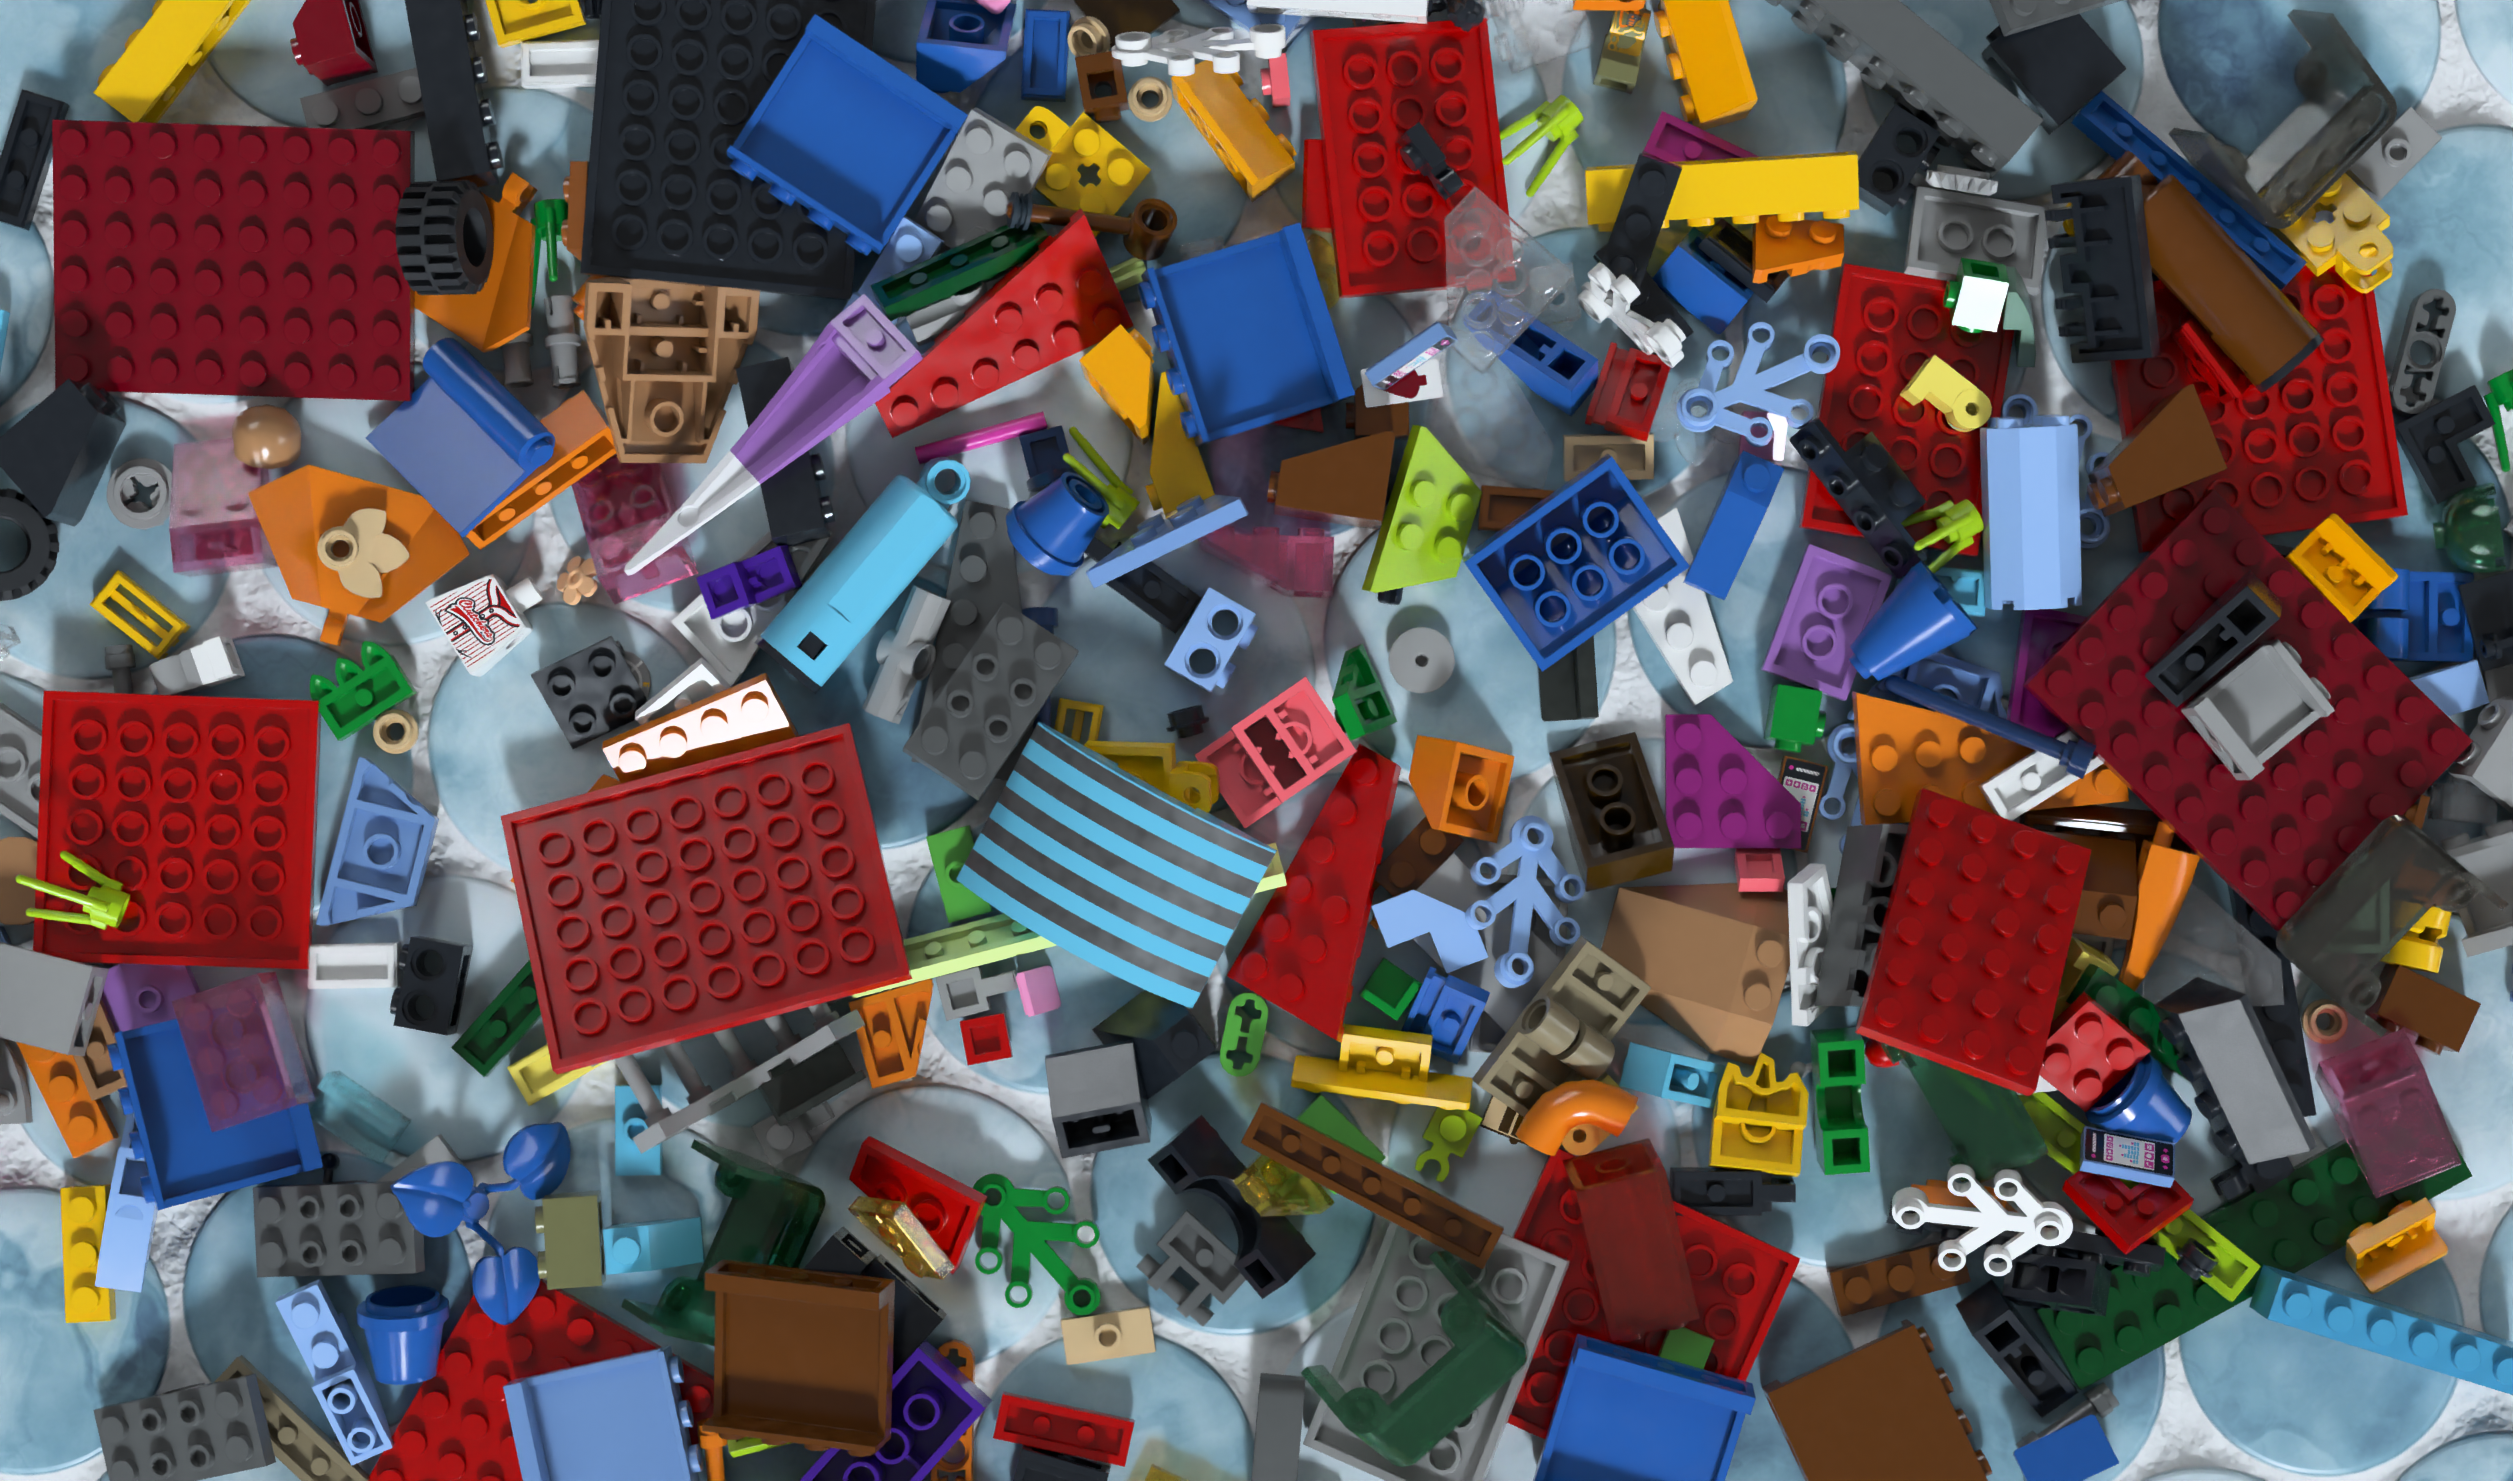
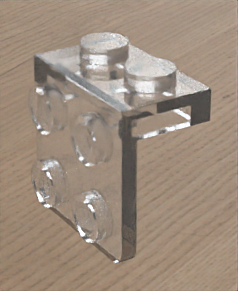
M1480 0L1481 6L1485 9L1484 15L1486 19H1493L1498 33L1497 36H1494L1498 55L1502 62L1508 61L1512 74L1587 49L1593 43L1594 36L1585 10H1573V0Z

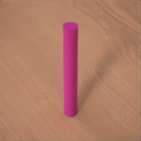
M1042 411L915 447L919 464H923L937 457L952 456L1044 430L1048 426Z

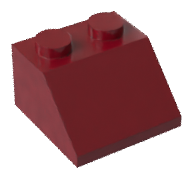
M306 0L292 23L296 38L290 40L292 52L298 65H304L310 75H315L326 86L378 72L359 0Z

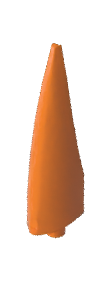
M2161 821L2158 822L2153 842L2143 841L2136 865L2138 897L2131 939L2126 941L2125 953L2118 978L2119 981L2135 992L2157 959L2177 920L2200 859L2197 854L2171 847L2175 832Z

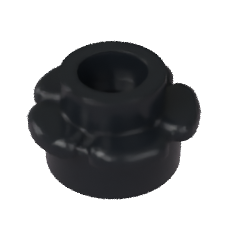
M1202 705L1183 708L1167 713L1170 726L1166 729L1168 732L1176 730L1178 739L1190 737L1204 732L1202 724L1207 723L1209 717L1204 716Z
M2189 1238L2183 1247L2177 1246L2175 1248L2177 1255L2180 1256L2176 1264L2187 1275L2196 1280L2201 1276L2206 1278L2214 1276L2212 1270L2219 1263V1260L2203 1244L2193 1238Z

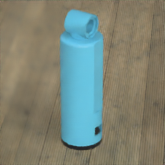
M937 457L924 465L920 472V480L917 483H914L903 474L897 475L754 643L816 694L956 530L958 521L946 509L951 504L957 503L966 497L971 482L967 469L953 459ZM946 468L951 469L955 475L954 486L947 492H939L935 487L937 473Z

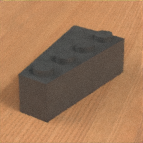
M1872 824L1847 827L1815 1006L1862 1007L1908 825Z

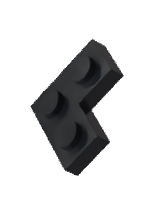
M2475 385L2394 425L2396 439L2432 506L2477 484L2456 445L2495 425Z

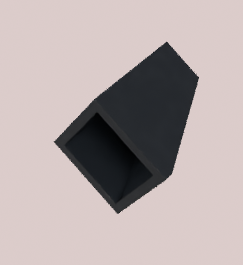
M67 379L0 437V467L44 518L74 527L82 520L126 426L124 420L117 413L121 406L105 389L102 388L98 391L89 382L83 385Z

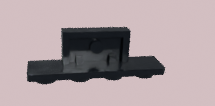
M1815 418L1790 437L1791 444L1798 451L1801 458L1809 465L1830 495L1834 497L1852 520L1855 527L1862 533L1896 578L1901 579L1912 566H1915L1919 561L1924 563L1927 560V556L1922 550L1917 551L1914 549L1916 542L1901 524L1927 501L1872 431L1846 452L1819 418Z

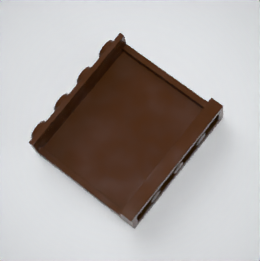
M724 1259L705 1272V1290L715 1291L713 1416L702 1424V1431L718 1433L720 1438L727 1440L752 1437L760 1438L761 1442L767 1445H783L788 1442L804 1444V1447L811 1451H824L830 1448L847 1450L848 1454L857 1457L873 1455L891 1439L895 1280Z
M1905 1319L1901 1321L1903 1326L1786 1382L1780 1383L1778 1380H1775L1761 1387L1805 1481H1988L1986 1477L1992 1474L1991 1467L1982 1450L1974 1451L1967 1435L1973 1433L1972 1427L1964 1411L1961 1408L1955 1410L1948 1397V1394L1954 1392L1952 1384L1942 1367L1935 1369L1928 1354L1935 1351L1934 1346L1923 1326L1916 1328L1915 1324Z

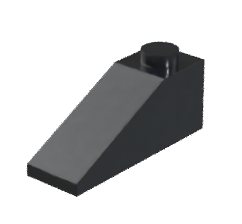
M2250 570L2191 625L2145 673V677L2176 707L2180 706L2280 619L2283 602Z
M1992 1279L1955 1304L1972 1336L2041 1418L2079 1393L2010 1300L2002 1296L2001 1289Z

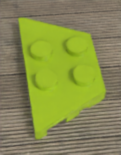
M1412 425L1362 590L1379 593L1457 576L1482 491L1426 427L1420 425Z

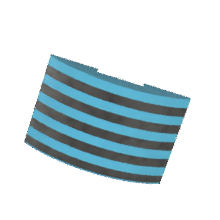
M1038 722L956 880L1002 913L1066 951L1129 983L1192 1009L1277 850L1198 807L1196 809L1120 769L1117 767L1118 764L1044 723Z

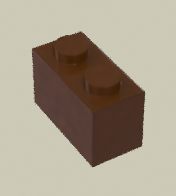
M2385 964L2363 1012L2376 1018L2374 1026L2396 1036H2400L2401 1031L2417 1037L2414 1045L2440 1056L2442 1050L2459 1053L2481 1003L2401 965Z

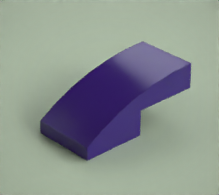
M788 545L777 546L746 560L730 563L696 577L711 620L743 610L802 587Z

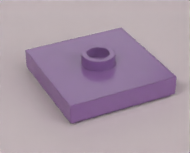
M118 964L109 968L101 996L116 1032H124L209 1011L190 966Z

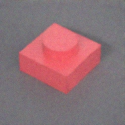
M1282 53L1280 57L1268 59V68L1260 69L1263 96L1271 95L1273 108L1290 106L1286 53Z
M1780 848L1735 849L1734 865L1738 892H1783L1785 875Z

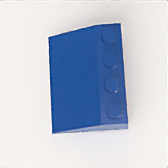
M1609 454L1603 456L1462 557L1465 565L1542 672L1690 567L1616 461Z

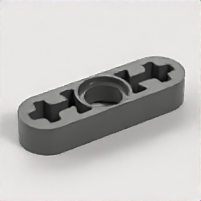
M2430 289L2416 296L2410 304L2389 382L2392 411L2397 415L2404 417L2416 415L2426 410L2432 402L2456 314L2455 301L2444 290ZM2435 300L2436 309L2442 311V315L2432 319L2429 332H2416V327L2421 329L2427 326L2429 320V312L2423 310V305H2427ZM2437 331L2438 334L2435 335V334H2433V333H2431V332ZM2415 341H2424L2431 347L2432 358L2427 365H2419L2412 360L2410 348ZM2405 370H2406V371H2408V372H2410V373H2412V374H2407V375H2406V374H2404V372H2405ZM2414 374H2426V378L2416 379L2413 386V393L2419 396V401L2410 403L2407 406V399L2405 396L2400 395V390L2410 387Z

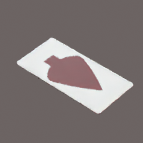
M1438 359L1428 360L1386 390L1372 386L1365 374L1368 368L1361 370L1365 405L1367 408L1443 397Z

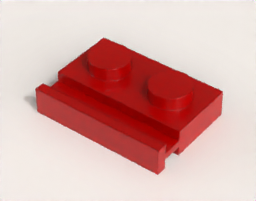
M1611 342L1586 414L1585 424L1590 426L1592 423L1604 426V430L1647 442L1671 368L1658 355H1647L1643 351L1631 347L1628 351L1618 348L1617 343Z

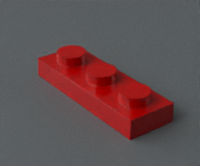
M1003 1392L993 1438L1125 1467L1135 1420Z

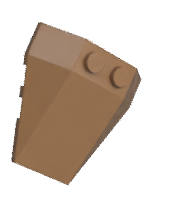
M614 276L586 281L583 327L619 462L707 463L726 414L724 406L733 384L737 385L738 383L736 368H740L748 344L752 346L757 334L759 291L720 286L705 287Z
M1737 883L1619 887L1601 950L1651 987L1650 991L1640 1002V1005L1709 1053L1754 1066L1773 1026L1790 966L1788 890L1784 889L1783 892H1738Z

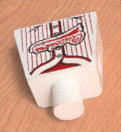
M492 574L434 597L425 603L469 674L480 677L533 631L523 611L543 600V596L529 576L508 589L501 577Z

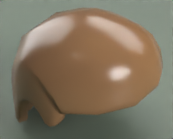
M264 404L250 407L240 412L235 418L232 426V439L235 457L239 461L252 467L275 469L286 467L299 458L301 454L300 425L298 420L286 409Z

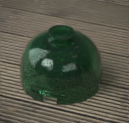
M2494 483L2474 485L2459 490L2450 496L2443 505L2441 522L2432 523L2436 549L2445 548L2449 561L2460 570L2470 573L2506 571L2504 560H2495L2496 557H2504L2505 554L2499 508L2495 504V498L2487 499L2488 495L2496 494Z

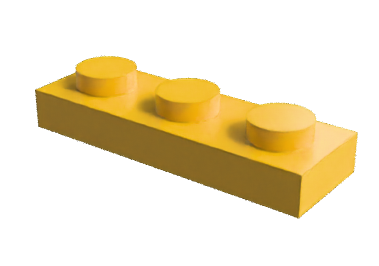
M111 1184L60 1188L66 1323L111 1321L116 1319L115 1289L95 1287Z

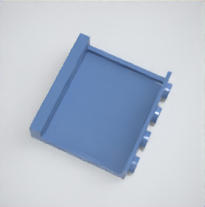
M671 1345L515 1379L504 1385L503 1389L523 1481H700L698 1472L703 1471L702 1454L699 1445H692L688 1427H693L694 1425L693 1412L689 1400H682L679 1383L684 1382V1370L680 1356H673Z

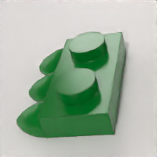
M364 641L362 643L361 657L365 668L364 671L348 659L337 658L335 673L339 687L323 676L311 675V698L313 701H319V712L338 741H343L376 720L384 712L393 709L417 693L395 657L373 642Z

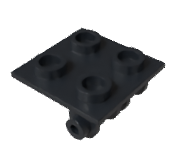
M2513 571L2458 585L2482 672L2513 664Z
M612 636L531 674L532 679L572 749L634 721L635 711L648 701L624 658L626 653L619 640L615 641Z

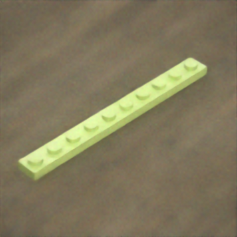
M1276 842L1267 844L1277 850L1255 893L1287 885ZM1003 913L904 939L912 979L851 996L853 999L1049 948L1056 946V944Z

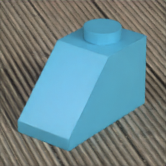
M1630 1042L1627 1057L1623 1063V1073L1619 1086L1665 1099L1714 1109L1725 1065Z
M701 1216L612 1224L603 1229L606 1275L653 1271L705 1261Z

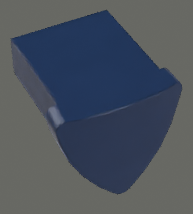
M1062 425L1019 436L1030 477L1026 481L1028 491H1041L1058 479L1064 472H1072L1079 475L1063 460V455L1069 453Z

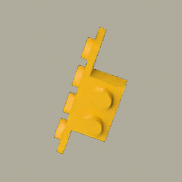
M1344 1024L1343 1027L1345 1029L1339 1060L1302 1055L1295 1057L1291 1077V1087L1304 1089L1312 1093L1329 1092L1344 1094L1359 1099L1367 1097L1390 1100L1399 1104L1413 1103L1436 1106L1444 1110H1469L1472 1078L1429 1072L1433 1035Z

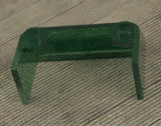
M1880 1042L1885 1054L1893 1064L1900 1061L1906 1068H1909L1953 1144L1951 1146L1953 1156L1948 1158L1951 1168L1959 1164L1967 1165L1974 1170L1975 1178L1980 1183L1993 1179L2001 1170L2018 1169L2048 1154V1149L2042 1136L2015 1091ZM1964 1177L1958 1178L1961 1182L1969 1181L1967 1178Z
M694 1139L691 1148L719 1164L715 1173V1186L719 1192L731 1197L732 1200L697 1279L680 1276L672 1280L665 1287L657 1306L624 1298L621 1307L663 1335L715 1346V1291L705 1290V1272L722 1259L799 1268L824 1211L826 1200L824 1192L806 1180L744 1153Z
M1435 1251L1429 1258L1458 1291L1445 1304L1441 1312L1442 1328L1455 1346L1388 1405L1378 1392L1368 1387L1354 1388L1346 1393L1324 1365L1308 1366L1300 1372L1348 1430L1388 1462L1399 1467L1414 1465L1423 1459L1519 1373L1526 1365L1529 1356L1528 1346L1524 1338L1448 1251Z

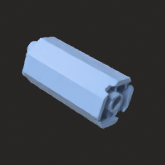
M2060 414L2032 416L2033 424H2024V418H1989L1987 421L1988 427L1980 428L1985 607L1993 610H2003L2002 604H2013V610L2066 608L2068 604L2074 606L2082 605L2077 424L2069 423V415L2060 416Z

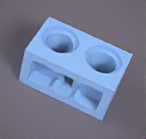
M1209 587L1166 660L1165 667L1210 693L1213 692L1216 685L1224 689L1237 667L1230 662L1238 647L1246 650L1259 628L1252 624L1256 613ZM1223 611L1233 613L1238 619L1236 631L1226 636L1218 634L1212 627L1214 617ZM1208 650L1213 653L1216 658V665L1210 673L1198 674L1192 670L1190 659L1195 652Z

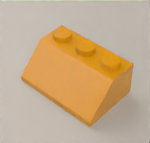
M1660 0L1657 6L1658 11L1653 14L1659 37H1666L1671 53L1666 55V61L1672 80L1679 79L1684 96L1679 97V105L1684 121H1692L1693 126L1707 130L1746 118L1757 102L1758 97L1729 1Z
M1205 60L1195 65L1194 74L1171 77L1174 99L1251 202H1254L1295 171V161L1292 159L1297 155L1295 149L1282 133L1277 136L1274 135L1266 124L1270 117L1264 107L1256 98L1249 101L1239 88L1244 83L1237 72L1228 74L1216 73L1213 71V61Z
M1120 324L1084 355L1079 362L1085 379L1137 439L1145 445L1150 440L1155 378L1152 367L1155 361L1152 357L1154 355L1151 352L1152 348L1135 328L1128 333Z

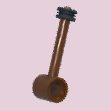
M1012 192L1009 203L1006 205L1005 213L1007 215L1008 228H1014L1016 225L1017 229L1020 226L1022 230H1027L1030 222L1067 226L1071 222L1069 218L1078 210L1033 204L1031 194L1023 196V193H1021L1019 196L1018 192ZM1155 198L1144 199L1139 202L1134 212L1129 213L1128 217L1083 211L1091 230L1123 235V243L1126 250L1132 256L1145 261L1155 260L1162 256L1177 225V215L1174 209L1166 202Z

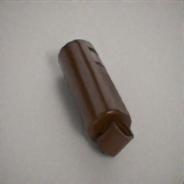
M2127 150L2096 179L2140 174L2151 271L2210 334V338L2238 365L2252 384L2261 393L2268 390L2305 360L2324 341V337L2303 317L2273 281L2271 282L2174 175L2169 174L2158 182L2150 170L2132 152Z

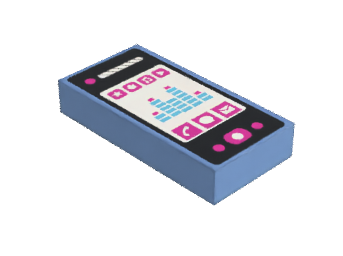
M1436 321L1369 367L1365 374L1372 386L1386 390L1458 339L1450 326Z
M2084 1126L2080 1143V1171L2171 1188L2175 1178V1143Z

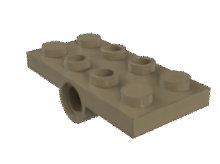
M1580 936L1472 1080L1495 1098L1525 1117L1542 1094L1565 1082L1581 1081L1583 1077L1586 1080H1594L1607 1070L1615 1054V1046L1611 1042L1644 999L1651 987L1590 941Z

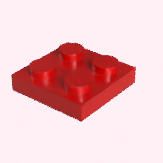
M2083 992L2051 1023L2040 1076L2083 1111L2087 1112L2151 1050L2143 1039Z

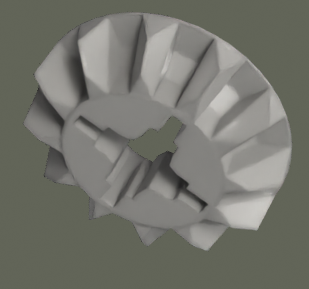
M1939 164L1936 171L1927 170L1925 180L1933 187L1987 196L1997 192L1999 182L1990 180L1991 173Z
M137 458L123 463L114 471L107 486V502L111 512L121 523L136 529L146 530L164 525V521L176 512L177 499L181 495L175 480L176 476L163 463L153 459ZM136 480L146 487L158 486L150 494L152 507L141 501L132 502L135 500L134 497L139 494Z

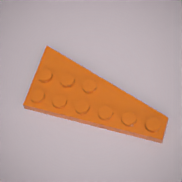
M1852 691L1862 825L1909 822L1916 795L1922 787L1995 814L1978 786L2035 751L1938 711ZM2102 764L2084 775L2083 779L2076 780L2028 811L2129 801L2128 787L2105 764Z

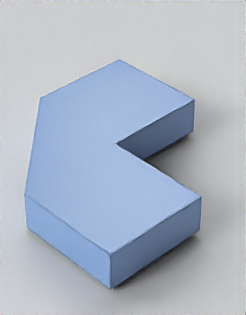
M1410 890L1371 906L1387 948L1429 932L1446 974L1488 958L1478 930L1471 928L1467 924L1464 911L1415 890Z

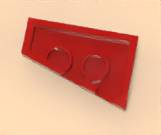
M868 1136L860 1147L849 1180L888 1216L896 1215L914 1232L911 1237L922 1247L927 1244L944 1260L941 1265L953 1275L961 1265L987 1196Z

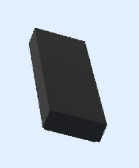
M22 89L0 156L1 223L27 231L30 230L53 158L52 120H65L69 108L67 103Z

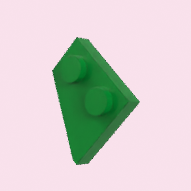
M1363 644L1345 651L1332 701L1336 708L1334 711L1335 719L1343 732L1347 733L1350 741L1392 725L1397 722V719Z

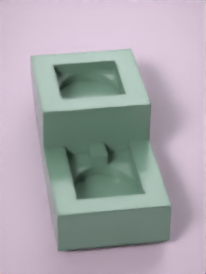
M2006 267L2009 286L2002 308L2003 329L2016 330L2015 350L2017 367H2035V332L2029 294L2015 267Z

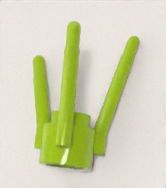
M1559 95L1552 103H1549L1547 100L1544 101L1536 110L1500 131V140H1503L1537 121L1538 125L1535 131L1502 159L1504 165H1509L1544 135L1553 142L1560 138L1559 143L1527 189L1526 195L1528 197L1534 196L1566 148L1579 137L1575 129L1584 121V118L1576 105L1564 95Z
M1071 427L1069 428V434L1110 483L1108 486L1105 485L1069 453L1063 455V460L1101 493L1109 506V514L1100 527L1105 529L1110 523L1119 530L1137 508L1140 501L1132 496L1134 491L1119 479L1078 429Z
M1967 499L1956 505L1951 500H1948L1938 507L1911 514L1901 523L1905 527L1941 517L1936 520L1938 530L1914 544V549L1919 551L1941 539H1944L1949 544L1955 542L1928 566L1934 574L1958 552L1973 544V535L1984 530V524L1979 512Z
M67 851L60 853L61 859L100 884L101 888L92 886L88 895H84L21 874L15 877L16 882L81 904L83 905V912L90 914L28 908L26 915L29 917L92 925L106 930L108 925L115 928L119 926L130 900V894L121 891L123 883L106 877Z

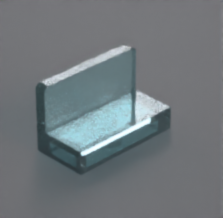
M339 1070L328 1072L317 1087L322 1092L310 1109L312 1120L377 1164L385 1161L412 1121Z

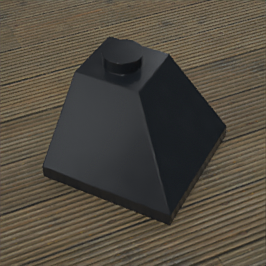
M1147 990L1142 991L1092 1029L1103 1044L1133 1039L1147 1100L1217 1049L1216 1044L1188 1007Z

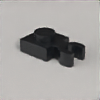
M1420 122L1406 131L1397 141L1402 147L1399 151L1404 162L1413 171L1419 169L1424 177L1428 176L1444 201L1464 185L1456 172L1444 161L1446 156Z

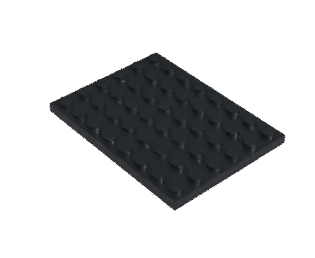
M602 0L580 273L583 275L625 277L705 287L720 286L766 293L849 301L852 296L856 249L845 242L848 235L834 225L830 231L820 227L807 217L810 210L797 201H794L792 206L780 201L768 192L772 185L757 175L751 181L737 173L730 167L733 160L727 156V149L730 145L733 146L805 34V28L814 14L872 51L876 0Z

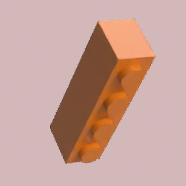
M584 390L574 397L565 400L560 407L540 420L555 437L553 455L548 462L534 470L466 535L480 550L616 454L608 419Z

